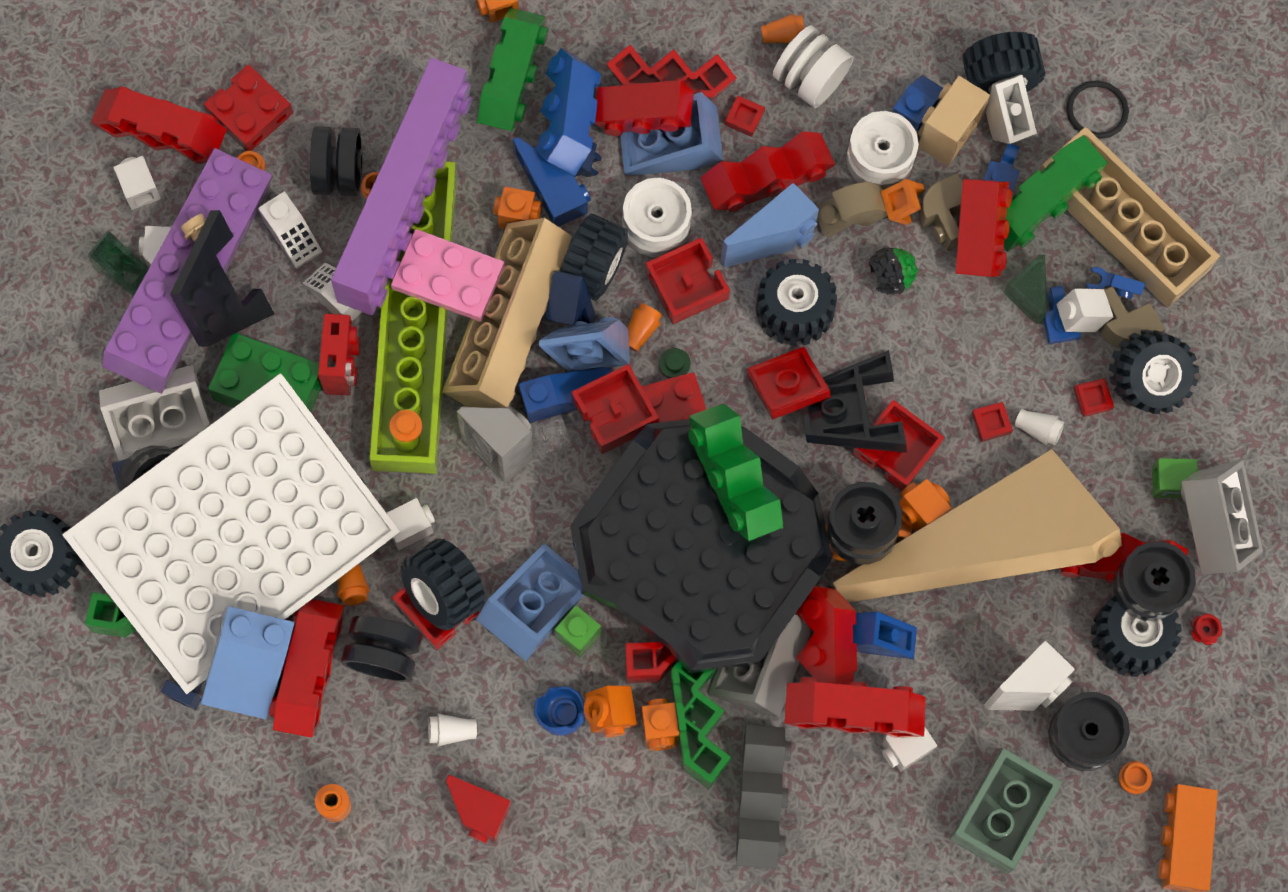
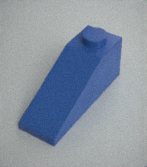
M521 138L513 139L514 153L535 193L542 202V206L550 221L559 227L587 214L588 202L591 199L585 185H579L572 174L547 162L535 148Z
M611 368L551 374L518 383L519 395L529 423L577 410L572 402L571 392L611 373Z

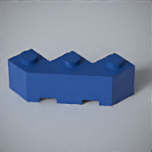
M560 48L557 55L553 56L550 60L548 69L545 72L556 86L546 96L543 107L540 110L551 124L541 134L535 150L547 162L575 176L592 150L593 138L588 135L590 125L595 123L598 100L593 98L594 87L600 85L601 74L588 62Z

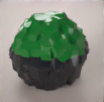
M885 247L876 251L869 261L871 273H876L877 281L880 283V287L876 288V290L881 292V294L894 295L902 294L907 288L911 287L918 273L915 257L906 250Z

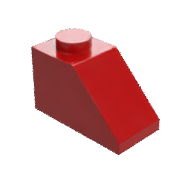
M448 774L446 782L463 826L469 831L468 837L484 844L487 843L488 839L496 842L511 807V801Z

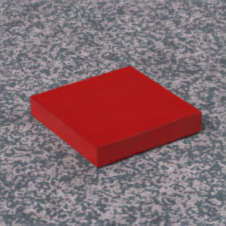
M804 346L746 368L747 376L772 420L831 397L830 389Z

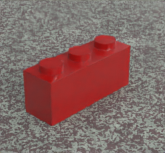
M681 80L598 87L595 124L604 133L611 136H620L623 132L647 134L650 130L659 129L674 132L678 128L690 127L694 92Z
M963 179L955 274L995 277L1001 276L1002 271L1005 269L1007 255L1006 252H1003L1004 239H1007L1009 234V221L1006 220L1007 207H1010L1012 201V191L1009 188L1008 181Z

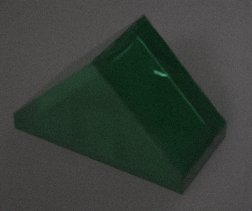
M106 231L87 255L98 273L133 296L149 269L146 264L109 231Z
M1039 254L1007 284L1004 294L1035 324H1041L1047 314L1045 255Z

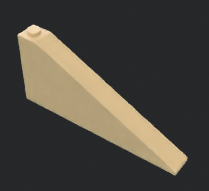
M1051 449L895 544L892 551L881 561L859 566L833 582V586L849 603L1095 563L1103 557L1113 555L1122 546L1120 528Z

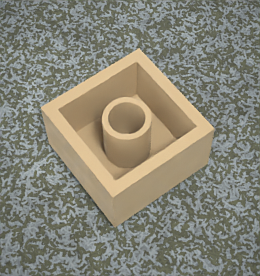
M958 76L952 85L947 83L938 97L940 100L936 107L931 106L921 121L923 125L917 134L921 137L918 148L949 167L981 121L990 94L961 76Z

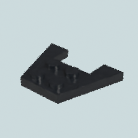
M210 210L170 293L199 347L211 346L274 315L262 289H252L240 301L216 255L234 236L220 210Z
M889 350L823 377L830 389L831 397L802 408L807 443L907 453L902 421L873 426L869 424L863 386L894 382Z

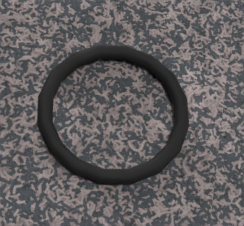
M1099 80L1085 82L1076 87L1068 97L1066 110L1069 121L1077 131L1080 132L1084 127L1074 117V99L1081 91L1091 87L1105 88L1114 93L1120 100L1123 109L1121 121L1115 128L1107 132H1091L1098 139L1112 137L1122 130L1128 120L1129 107L1127 99L1120 89L1110 83Z

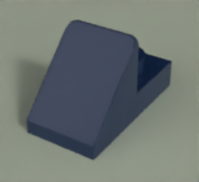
M559 271L553 273L546 314L548 320L567 325H575L577 321H583L587 324L595 322L597 317L584 277Z

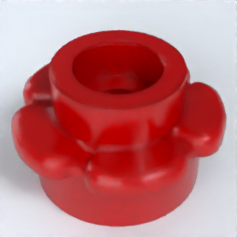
M1212 614L1198 615L1191 622V635L1196 642H1203L1204 645H1213L1217 642V638L1222 635L1221 622ZM1208 627L1209 631L1204 632L1203 628Z

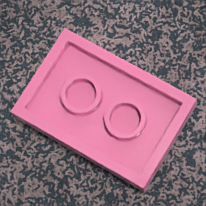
M415 229L391 287L393 290L481 322L503 272L505 262Z

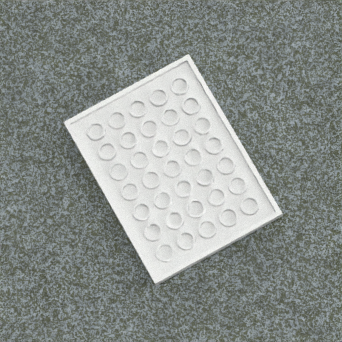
M280 373L62 535L180 687L188 694L207 679L226 606L285 620L397 535L400 530Z

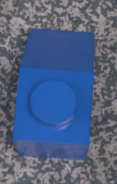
M922 75L909 85L893 107L892 112L907 119L918 134L919 129L923 125L921 121L925 113L931 106L936 107L943 87Z
M879 612L856 613V625H853V643H857V652L914 659L917 627Z

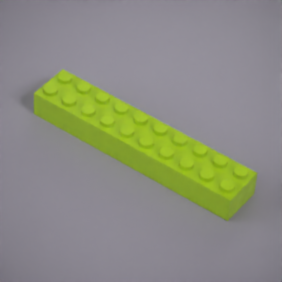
M446 162L443 169H437L434 176L436 178L435 188L431 196L426 195L422 203L424 212L420 222L413 224L410 231L412 236L415 229L453 242L457 170L455 162ZM401 251L397 261L401 263L406 251ZM389 278L385 287L387 289V296L381 307L370 463L373 471L437 474L448 310L393 290L391 287L393 279ZM411 410L421 418L422 432L414 441L400 442L392 436L389 426L390 420L397 412Z

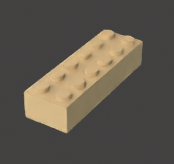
M1084 127L1063 147L1084 135L1108 164L1100 173L1103 177L1096 185L1090 189L1084 186L1072 195L1066 203L1069 206L1067 211L1140 282L1145 283L1144 286L1158 300L1169 308L1212 269L1220 255L1087 127ZM1052 157L1042 164L1040 171L1054 161Z
M546 218L507 223L494 258L504 261L505 267L482 321L479 322L470 318L442 393L466 407L507 408L509 406V403L514 398L515 387L520 374L525 369L530 347L536 340L541 318L547 310L552 275L555 271H560L564 256L572 239L570 234Z

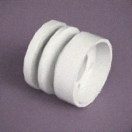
M809 25L787 45L773 70V77L779 82L785 80V86L789 89L796 87L802 82L798 96L816 109L829 98L843 81L853 63L854 57L837 44L825 51L829 38L824 34L818 36L819 31L812 25Z

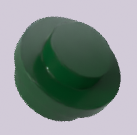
M668 349L663 352L659 359L660 371L669 379L685 375L690 370V357L682 349Z

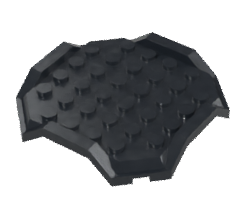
M690 419L647 424L605 476L570 526L573 547L576 550L579 566L578 576L581 593L615 608L668 647L689 673L710 671L727 666L739 667L758 664L791 621L832 560L819 493L798 465L746 427L741 426L743 445L760 457L763 486L780 499L783 528L748 541L731 528L719 498L709 482L708 475L688 436V431L691 429Z

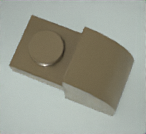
M958 173L936 182L928 189L919 213L921 228L924 229L934 225L932 227L933 235L939 244L943 243L946 251L958 247L959 228L953 219V216L960 214L963 183Z
M862 182L832 192L833 198L817 206L819 208L817 219L823 236L831 237L853 224L870 226L888 216L880 192L884 190L883 186L872 182Z
M1113 286L1104 290L1113 318L1105 324L1100 334L1112 346L1121 349L1119 343L1122 340L1129 342V335L1133 333L1141 335V330H1156L1160 332L1166 330L1150 303L1128 313Z

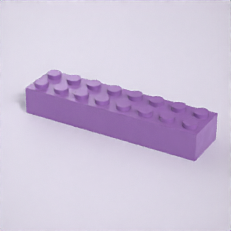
M432 57L430 58L332 276L331 283L337 303L372 316L376 307L381 308L387 296V289L385 287L389 278L394 279L400 262L397 261L401 251L407 250L412 238L410 231L413 224H418L424 212L422 203L426 195L431 196L436 185V178L434 176L437 169H443L447 161L448 151L446 149L450 141L454 142L460 130V124L458 123L462 114L466 115L472 103V97L469 96L471 84L468 83L467 71L465 69Z
M214 148L105 348L103 368L158 393H163L193 336L170 296L195 243L192 238L189 240L184 238L185 234L181 226L198 214L202 213L207 219L210 210L221 211L234 236L216 255L226 273L259 211L258 208L262 205L268 193L272 174Z

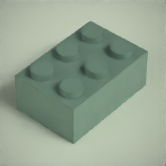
M1003 748L993 760L949 840L1004 873L1009 874L1017 866L1062 782Z

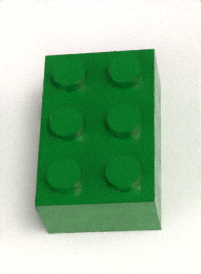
M235 333L229 341L208 390L214 401L234 408L281 373L311 413L322 388L318 376L319 363Z

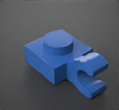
M1012 143L1007 144L1001 162L997 163L991 160L984 180L1008 181L1009 188L1013 191L1020 171L1013 169L1012 165L1020 146Z
M1091 267L1090 271L1098 273L1101 281L1097 285L1086 283V288L1103 289L1106 286H1113L1118 296L1132 299L1133 294L1142 295L1145 283L1108 273L1100 267Z
M1063 286L1050 287V292H1047L1050 311H1045L1042 314L1048 344L1075 341L1081 338L1080 332H1065L1056 304L1065 297Z

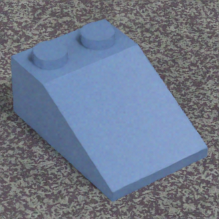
M702 92L693 96L690 127L678 128L674 132L659 129L650 130L647 134L623 132L620 135L624 174L627 176L697 170L724 161L717 106Z
M792 183L723 241L720 264L723 267H728L789 252L798 245L804 247L815 235L813 232L817 225L816 220L819 208Z
M614 317L601 318L599 322L590 324L577 321L575 325L557 328L539 340V347L568 372L630 365L628 328Z
M544 543L486 601L476 620L524 661H527L585 596L581 593L578 571Z
M226 606L200 704L267 719L287 654L294 622Z

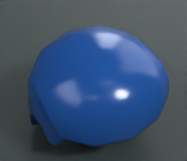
M568 686L549 687L544 695L536 698L534 702V715L541 728L556 736L569 735L575 732L585 720V701L578 691Z

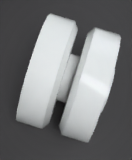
M879 111L872 112L861 118L853 128L846 155L847 167L854 180L858 183H876L882 185L884 189L905 180L911 173L919 146L917 132L907 119L897 113Z
M663 178L646 179L635 184L626 195L622 211V227L628 230L627 242L629 246L639 254L652 258H657L683 246L690 231L692 216L691 202L685 190L674 181Z

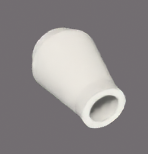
M1021 409L1017 416L1015 427L1022 429L1047 446L1048 443L1052 445L1057 444L1065 422L1058 420L1059 416Z
M437 713L436 717L428 718L429 743H437V747L476 739L477 737L476 719H464Z

